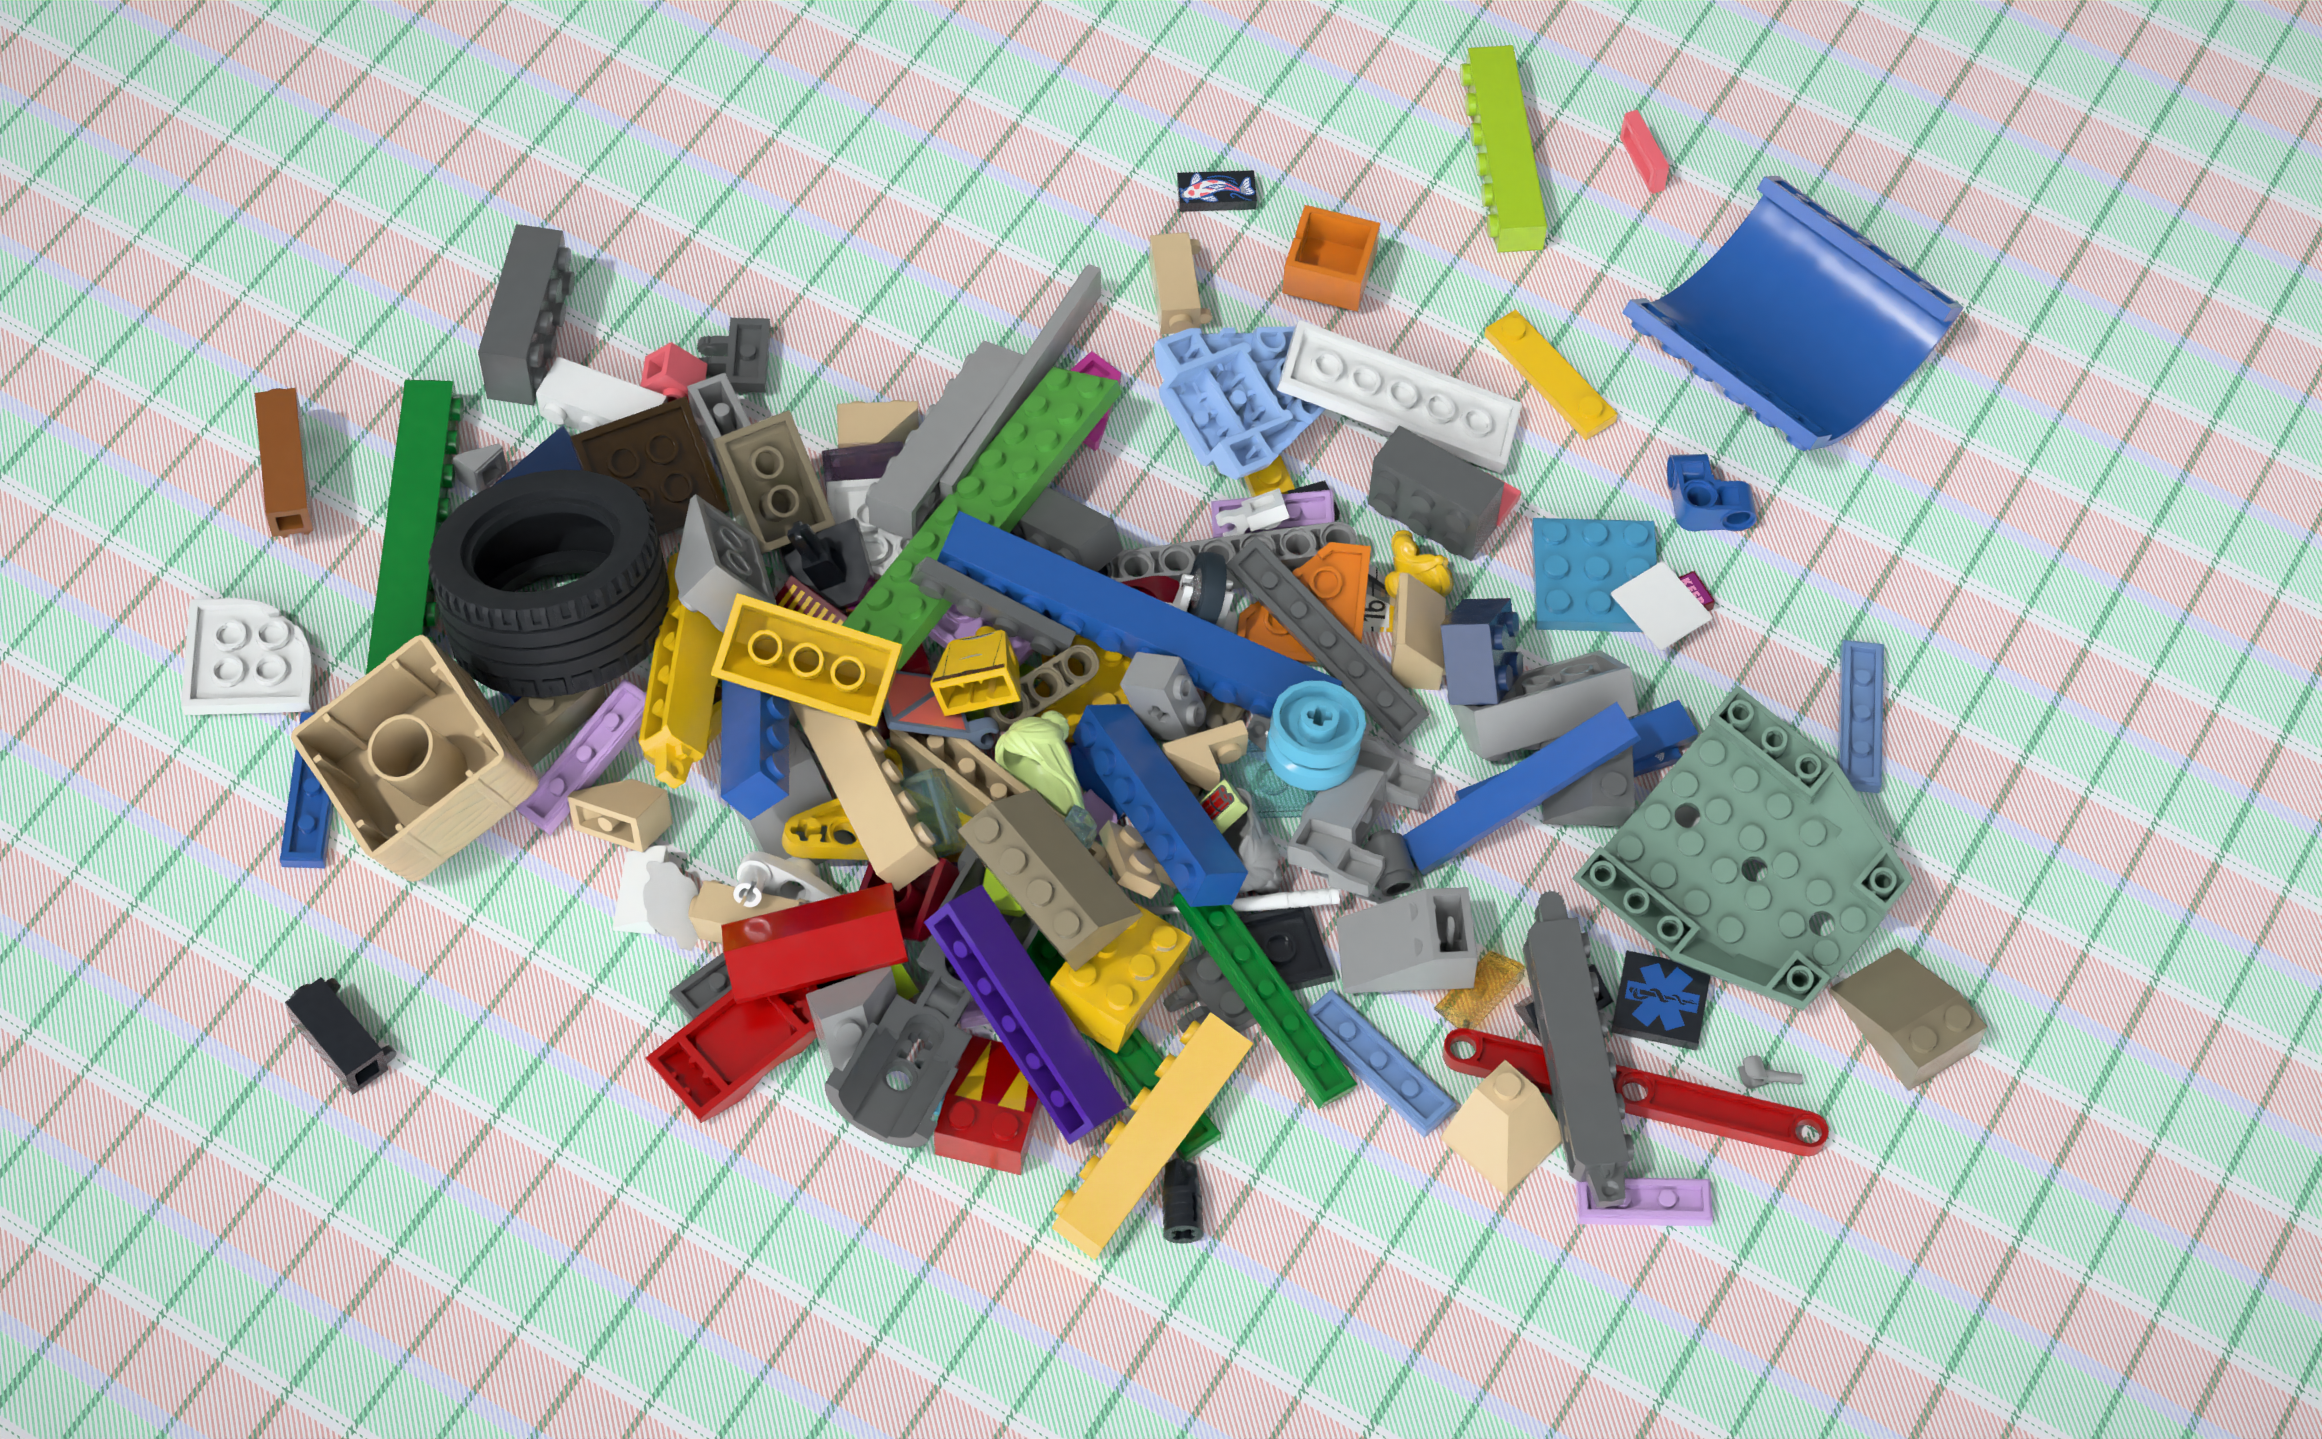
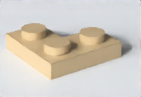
M1110 820L1106 822L1099 831V835L1117 884L1150 899L1161 888L1160 882L1175 889L1177 888L1136 828L1129 825L1123 827Z

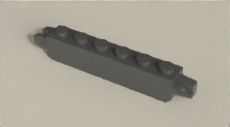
M1555 890L1544 891V894H1541L1538 900L1539 904L1534 912V919L1536 921L1527 933V939L1522 950L1569 1176L1578 1182L1588 1183L1597 1208L1623 1205L1626 1198L1624 1173L1629 1162L1634 1159V1146L1631 1135L1624 1134L1621 1122L1625 1118V1104L1622 1094L1615 1093L1612 1080L1616 1078V1062L1613 1053L1606 1052L1604 1038H1607L1608 1034L1607 1020L1604 1012H1598L1595 998L1599 996L1598 978L1595 972H1589L1587 958H1590V941L1586 932L1581 933L1578 917L1568 918L1566 905L1563 904V896L1559 895V892L1556 893Z

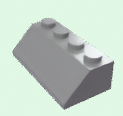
M1601 650L1523 672L1499 704L1450 705L1469 750L1487 761L1505 759L1510 755V751L1520 748L1526 750L1540 749L1541 743L1563 736L1615 702H1618L1627 718L1639 715L1630 667Z

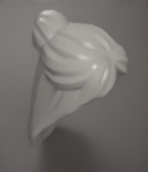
M1236 787V791L1248 807V810L1222 835L1248 870V874L1238 893L1251 890L1259 895L1277 893L1282 881L1281 869L1278 866L1280 857L1278 846L1274 844L1272 836L1256 812L1254 799L1251 794L1245 789Z

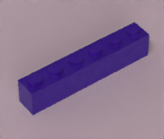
M983 885L949 901L924 921L1069 1145L1102 1126L1127 1108L1118 1091Z

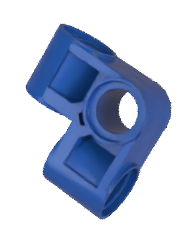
M1707 454L1669 455L1667 461V483L1672 495L1675 519L1681 528L1692 532L1706 530L1743 531L1756 523L1757 516L1753 493L1748 483L1744 481L1715 480L1714 475L1711 473Z

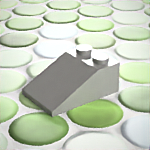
M695 494L689 502L674 574L679 590L678 598L688 610L701 612L710 619L719 631L724 633L737 593L776 605V601L756 536Z
M793 725L789 726V796L752 820H748L732 807L758 851L784 860L793 857L785 851L781 842L785 823L788 819L833 800L811 754ZM720 759V760H718V761H716V762H717V770H718L719 784H720V788H721V759ZM821 826V842H824L827 827ZM839 830L833 834L834 838L841 844L848 845L854 843L849 832L846 830ZM796 832V834L799 835L801 841H808V838L805 837L804 832ZM808 858L815 866L829 860Z

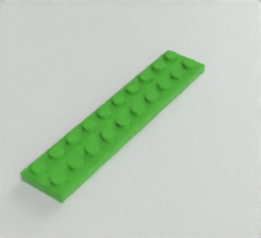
M1052 367L979 456L966 477L959 481L953 495L948 494L841 626L902 644L903 651L897 670H900L953 604L943 598L934 599L921 593L918 589L919 586L909 581L915 566L926 556L937 561L959 511L1010 533L1120 396L1122 391L1118 380Z

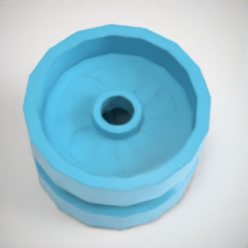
M1304 681L1290 686L1279 695L1272 711L1270 729L1265 745L1267 761L1274 773L1289 785L1306 791H1325L1345 782L1353 774L1361 749L1360 745L1366 728L1365 713L1357 698L1343 687L1326 681Z

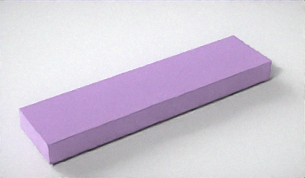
M624 678L540 778L536 791L519 804L516 810L551 836L570 813L567 796L573 791L590 788L641 727L646 693Z

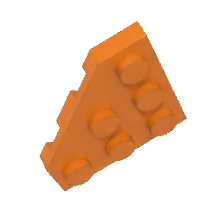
M1329 542L1300 568H1296L1292 574L1362 643L1371 546ZM1258 601L1239 613L1237 635L1304 665L1321 666Z

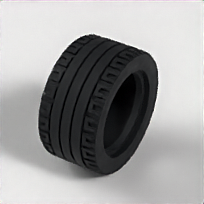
M559 469L534 472L504 480L480 491L458 506L442 523L431 544L428 569L454 658L457 660L458 665L467 671L474 680L492 690L513 696L547 698L572 695L600 687L626 674L645 660L654 650L655 640L660 632L659 626L663 624L668 611L669 579L650 507L630 486L610 476L590 471ZM570 573H589L576 581L560 587L536 592H515L528 584L544 578Z

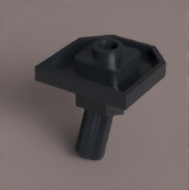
M853 518L816 533L809 524H803L801 521L793 523V528L787 531V537L791 543L780 547L788 577L792 575L807 584L841 611L847 607L858 605L865 597L875 578L859 521Z

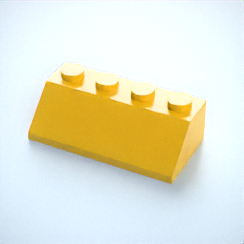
M737 593L711 676L877 727L895 677L903 647L902 644Z

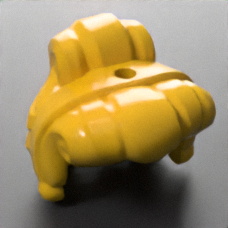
M1407 530L1396 531L1391 539L1395 571L1390 572L1385 577L1384 582L1388 594L1396 600L1399 574L1409 573L1444 598L1449 595L1453 590L1454 581L1452 573L1447 567L1448 559L1440 554L1436 556L1433 554L1420 555V549L1413 540V534Z

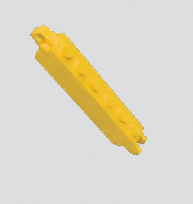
M679 552L669 557L667 569L670 586L667 604L668 611L663 624L659 626L660 632L655 640L638 741L643 752L655 759V778L667 783L673 789L686 782L692 763L701 760L708 749L709 725L714 712L712 707L715 687L719 678L711 676V672L724 635L723 632L719 631L712 624L707 616L699 611L692 612L688 610L679 600V590L674 575Z

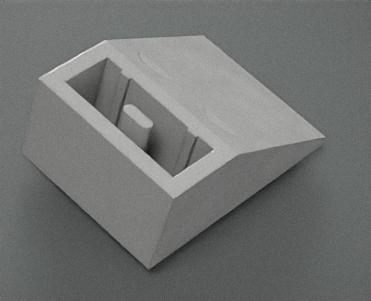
M1468 887L1423 889L1336 919L1344 993L1474 988L1478 956Z

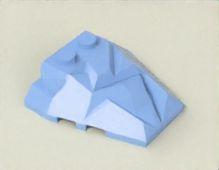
M1295 326L1257 327L1253 333H1236L1235 327L1222 328L1219 333L1202 334L1201 328H1189L1159 339L1154 344L1156 368L1164 379L1159 388L1160 399L1201 465L1207 467L1215 464L1221 474L1235 480L1265 469L1326 410V408L1277 390Z

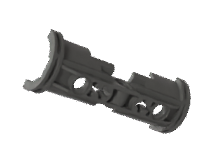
M968 844L958 859L960 874L940 908L949 901L983 885L985 867ZM1026 913L1022 917L1002 914L1025 951H1027L1039 930ZM933 935L930 936L917 959L919 966L930 972V980L916 1004L896 994L879 1025L873 1022L870 1024L844 1070L841 1071L835 1067L825 1083V1093L829 1102L844 1119L875 1139L905 1148L923 1146L930 1139L938 1124L930 1118L959 1070L955 1066L972 1038V1035L956 1026L969 1002H972L974 998L963 981L953 978V975L957 972ZM921 1039L926 1044L924 1049L920 1050L915 1062L912 1063L907 1058L913 1043ZM893 1071H900L908 1076L910 1087L905 1090L893 1089L888 1084L886 1076Z

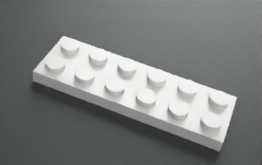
M1300 319L1294 328L1277 390L1390 433H1394L1400 425L1465 461L1502 474L1508 463L1522 406L1521 402Z

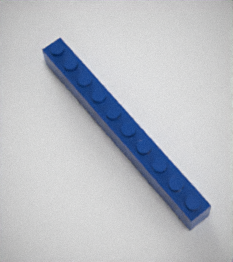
M961 511L958 512L937 559L938 562L1075 631V635H1080L1097 643L1099 647L1106 651L1118 652L1131 659L1134 658L1136 652L1181 657L1195 687L1212 694L1214 698L1221 702L1233 703L1249 710L1253 715L1263 714L1271 717L1278 696L1292 685L1304 681H1326L1338 686L1342 685V681Z

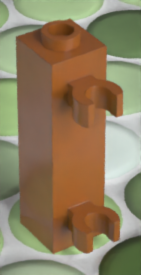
M274 388L269 391L254 393L265 514L272 537L281 536L282 538H287L288 535L297 533L309 535L314 529L302 410L296 388Z

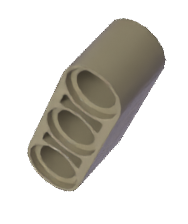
M1075 645L1020 678L1021 701L1011 703L1015 709L1014 719L1004 717L1000 713L999 705L984 708V717L995 719L998 723L999 731L1006 732L1014 722L1035 716L1091 680L1099 669L1097 654L1086 645ZM1069 658L1079 660L1083 666V676H1076L1069 670ZM1035 679L1043 680L1050 689L1048 698L1041 697L1035 692L1033 687Z

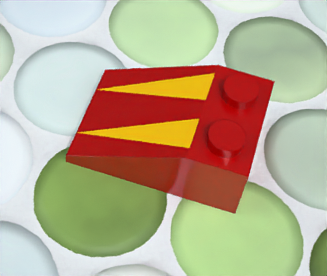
M972 1035L957 1065L959 1070L945 1094L937 1120L938 1124L934 1130L935 1155L1021 1175L1042 1102L1002 1042Z

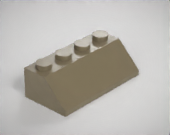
M1036 789L991 802L958 829L972 851L1074 971H1077L1143 916L1141 911Z

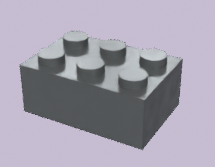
M1399 425L1374 457L1368 505L1372 506L1379 514L1392 517L1408 526L1415 534L1426 536L1441 544L1449 553L1460 555L1472 561L1496 529L1504 482Z

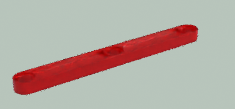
M1469 1028L1454 1029L1447 1034L1444 1040L1442 1058L1451 1070L1485 1079L1506 1060L1533 1083L1541 1093L1552 1095L1542 1046ZM1459 1041L1467 1042L1474 1048L1475 1054L1470 1058L1460 1059L1451 1052L1450 1047ZM1616 1064V1078L1612 1080L1615 1093H1621L1623 1096L1625 1113L1807 1157L1817 1155L1823 1149L1829 1135V1127L1826 1120L1814 1112ZM1629 1083H1637L1645 1089L1646 1097L1639 1101H1632L1623 1094L1622 1087ZM1801 1125L1812 1126L1817 1130L1819 1140L1814 1143H1805L1797 1137L1795 1129Z

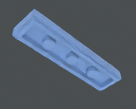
M1843 640L1840 647L1838 765L1855 791L1879 793L1882 785L1884 644Z
M1333 989L1329 990L1306 1010L1338 1058L1424 1138L1455 1111L1457 1104Z

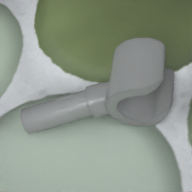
M1757 1055L1744 1058L1742 1061L1744 1066L1738 1067L1742 1083L1749 1089L1758 1088L1767 1082L1799 1085L1802 1083V1074L1765 1070L1762 1058Z

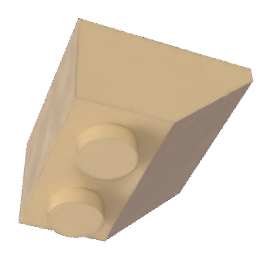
M1409 573L1399 574L1393 615L1391 675L1404 688L1440 691L1442 675H1446L1440 626L1448 617V615H1445L1446 598Z

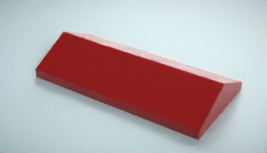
M892 883L721 925L723 953L736 1004L909 962Z

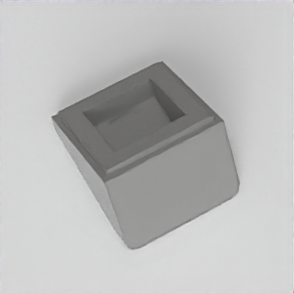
M499 443L460 453L453 457L458 480L476 494L487 489L507 471L503 446Z

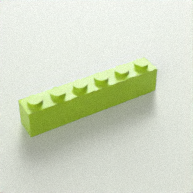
M1513 45L1468 48L1466 63L1460 64V83L1462 87L1467 86L1468 93L1465 95V110L1467 116H1473L1474 123H1471L1470 137L1472 146H1478L1479 153L1476 154L1477 176L1484 177L1485 184L1481 186V200L1483 207H1489L1490 214L1487 215L1488 237L1495 239L1497 253L1543 250L1547 222Z

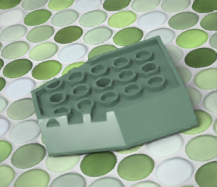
M1738 685L1710 716L1707 728L1604 848L1599 846L1572 878L1672 961L1801 1011H1804L1833 981L1881 924L1913 881L1912 876L1839 765ZM1688 806L1697 810L1700 820L1695 826L1685 828L1677 823L1675 813L1682 807ZM1757 860L1764 864L1767 874L1760 881H1749L1742 874V866L1747 861ZM1817 914L1827 915L1834 923V930L1829 935L1818 936L1810 929V919Z

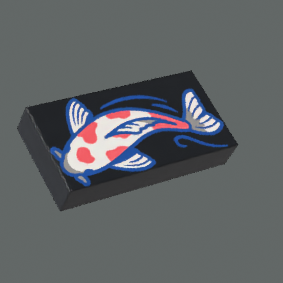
M1254 170L1177 173L1179 212L1256 209L1257 196Z

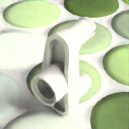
M761 851L750 852L741 859L737 870L738 884L733 892L734 899L738 903L741 902L743 896H746L743 905L746 907L756 906L761 900L762 893L793 900L801 898L809 900L810 903L841 895L829 884L818 878V869L808 858L791 857L784 860ZM789 881L799 882L803 886L793 885Z

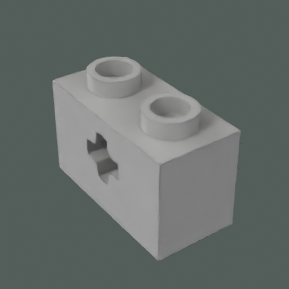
M1136 652L1120 683L1134 713L1152 738L1174 741L1194 735L1198 727L1204 723L1207 710L1181 657Z

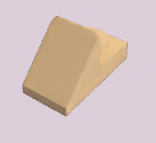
M1243 720L1164 743L1162 752L1182 780L1211 792L1220 783V771L1217 764H1230L1237 761L1241 756L1246 755L1248 732Z

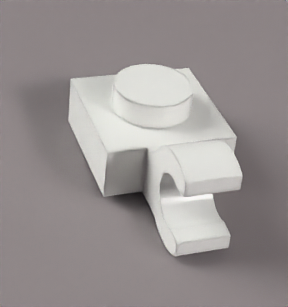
M1280 488L1242 501V507L1238 509L1224 510L1216 515L1218 526H1223L1227 523L1235 525L1233 530L1223 533V537L1245 534L1247 528H1250L1251 532L1258 529L1270 530L1280 525L1283 520L1290 518Z

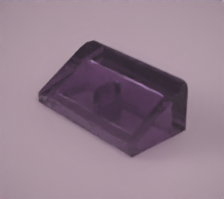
M902 441L823 450L822 464L826 495V482L881 478L886 471L889 460L893 456H898L902 451Z

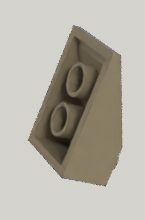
M790 410L713 439L736 523L756 536L761 555L791 543L787 537V531L793 528V523L797 521L809 524L815 533L836 525Z
M1899 947L1832 986L1829 990V993L1908 1091L1976 1051L1987 1029V1025L1957 990Z

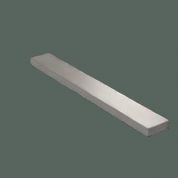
M1091 264L1085 266L939 480L940 504L948 494L953 495L959 481L966 477L979 456L1054 366L1101 296V268Z

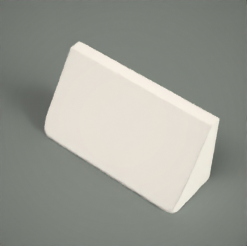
M667 846L648 847L643 853L636 850L626 852L612 927L613 931L656 935L657 930L650 927L647 922V911L643 905V888L650 879L645 867L648 861L669 862Z

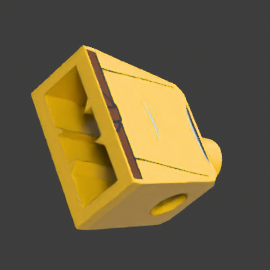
M983 626L977 629L974 636L955 639L948 643L930 681L944 716L1021 701L1019 662L1005 631H996L993 627Z

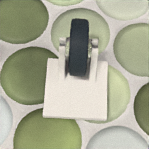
M1200 552L1194 561L1190 575H1182L1174 602L1167 604L1237 634V612L1229 611L1233 599V592L1231 590L1233 581L1227 580L1225 558L1218 553Z

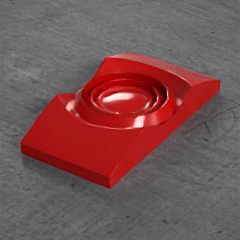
M813 985L736 1004L733 991L730 990L646 1056L645 1059L695 1118L702 1123L744 1099L766 1074L779 1064L802 1053L817 1038L806 994L819 990V988Z

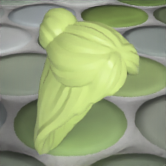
M1051 710L1043 713L1041 718L1027 717L1014 722L1009 730L997 740L995 746L996 763L1028 789H1036L1051 807L1080 829L1085 821V806L1080 783L1074 772L1072 757L1064 742L1069 735L1068 720L1059 712Z

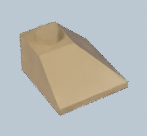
M1506 1060L1474 1089L1441 1135L1442 1141L1505 1196L1512 1192L1562 1143L1558 1121L1539 1089Z

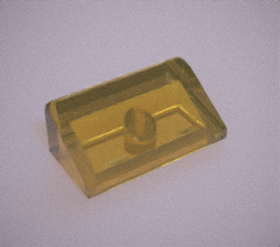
M1490 950L1477 963L1474 988L1452 989L1434 1007V1010L1457 1029L1469 1028L1474 1030L1523 980L1526 967L1516 960Z

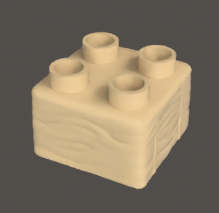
M424 635L416 636L405 643L396 652L388 656L383 663L353 683L328 705L317 710V713L298 725L291 733V739L296 749L328 794L336 810L365 854L410 882L423 879L473 842L505 815L513 811L519 804L528 799L536 791L539 784L536 771L503 725L474 679L455 660L450 658L446 652Z

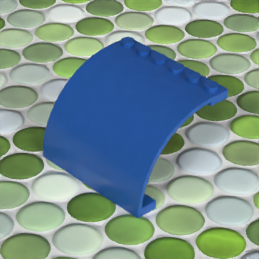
M1764 176L1756 189L1763 196L1734 234L1704 266L1679 287L1658 300L1650 302L1646 298L1630 299L1622 313L1632 320L1631 326L1636 331L1649 337L1653 335L1663 343L1661 348L1666 353L1677 359H1682L1683 357L1694 365L1692 370L1700 378L1709 382L1714 380L1725 388L1723 393L1730 400L1740 405L1745 403L1755 410L1754 416L1761 423L1771 428L1778 427L1787 434L1786 440L1791 445L1802 451H1807V449L1810 451L1828 447L1841 441L1874 416L1927 359L1964 307L1780 176Z

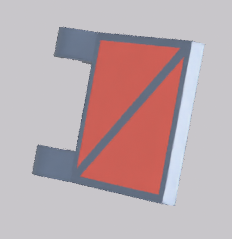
M896 671L883 708L888 729L968 739L980 749L992 748L994 744L991 735L986 733L998 734L999 726L995 719L984 717L967 722L965 713L944 716L930 685L931 675Z

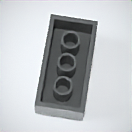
M520 224L515 226L478 350L487 399L532 406L535 404L536 392L548 374L547 367H545L547 359H553L557 346L556 328L557 326L562 327L565 321L566 305L564 300L566 295H572L575 284V274L569 271L571 249L565 247L562 230Z

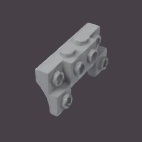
M1364 734L1353 774L1339 786L1325 791H1318L1314 801L1306 804L1302 812L1301 823L1287 844L1288 864L1328 874L1330 887L1369 897L1385 869V857L1360 847L1386 802L1416 810L1420 808L1434 783V770L1423 768L1407 761L1389 749L1378 737Z

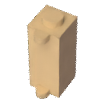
M1189 232L1150 235L1149 263L1160 334H1175L1189 328H1200V324H1206L1212 320L1211 310L1201 308L1193 255L1201 250L1200 242L1197 239H1190Z
M705 880L699 894L695 895L690 902L688 916L699 939L723 944L721 929L723 924L810 902L801 898L793 900L762 893L761 900L756 906L746 907L743 906L746 896H743L740 903L734 899V886L724 885L722 881Z

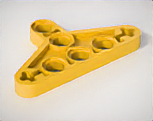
M887 746V749L883 751L884 755L897 766L903 776L901 756L896 750ZM903 778L899 784L902 790H906L917 803L920 811L915 815L918 821L923 822L931 833L940 839L941 844L932 847L936 856L947 859L949 862H958L961 853L967 845L958 829L973 817L904 788ZM838 798L796 814L785 823L781 842L785 851L793 857L869 860ZM821 826L827 827L824 842H821ZM839 830H846L855 836L856 841L848 845L841 844L834 838L833 834ZM949 830H954L952 838V843H954L953 846L948 845L950 840ZM796 832H804V835L806 838H808V841H801L799 835L796 834Z

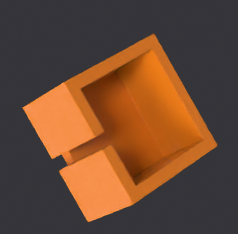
M1304 205L1296 229V235L1293 238L1285 262L1282 293L1358 312L1377 254L1381 223Z

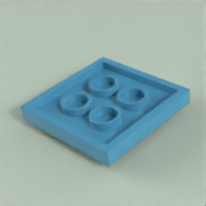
M1533 518L1531 533L1535 630L1643 632L1611 596V592L1657 564L1654 521Z

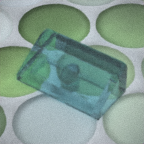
M930 768L906 777L899 782L902 790H906L919 807L920 811L915 814L918 821L923 822L933 834L936 843L932 845L936 856L943 858L963 852L967 843L958 831L962 825L944 769Z

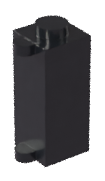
M320 977L312 984L302 985L295 990L291 998L285 1001V1005L294 1026L351 1095H353L388 1071L387 1063L395 1058L397 1052L391 1045H387L382 1049L336 995L341 985L335 978L324 981Z

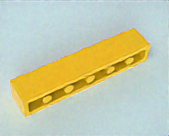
M1211 1012L1202 1024L1196 1020L1191 1023L1179 1040L1185 1045L1177 1058L1171 1053L1167 1055L1155 1072L1160 1081L1152 1091L1147 1087L1141 1090L1129 1107L1136 1113L1126 1125L1121 1120L1117 1122L1104 1140L1110 1148L1101 1159L1095 1154L1091 1157L1078 1175L1085 1180L1076 1193L1068 1188L1053 1209L1059 1216L1052 1229L1094 1260L1253 1045L1251 1041Z

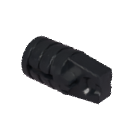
M1175 1158L1165 1164L1162 1192L1163 1237L1172 1243L1186 1244L1196 1242L1204 1235L1202 1191L1200 1190L1196 1164Z

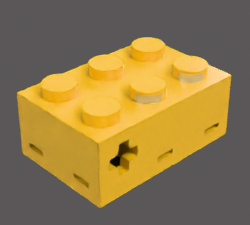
M1135 902L1133 903L1143 914L1141 918L1077 971H1074L1065 962L1051 980L1049 987L1076 1029L1116 1054L1178 973L1179 966L1184 963L1193 938Z

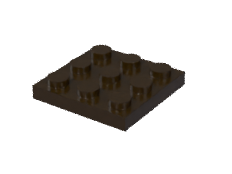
M686 396L570 436V442L582 471L610 476L630 486L646 501L654 517L658 537L684 528L689 502L695 494L723 514L728 513L730 510Z

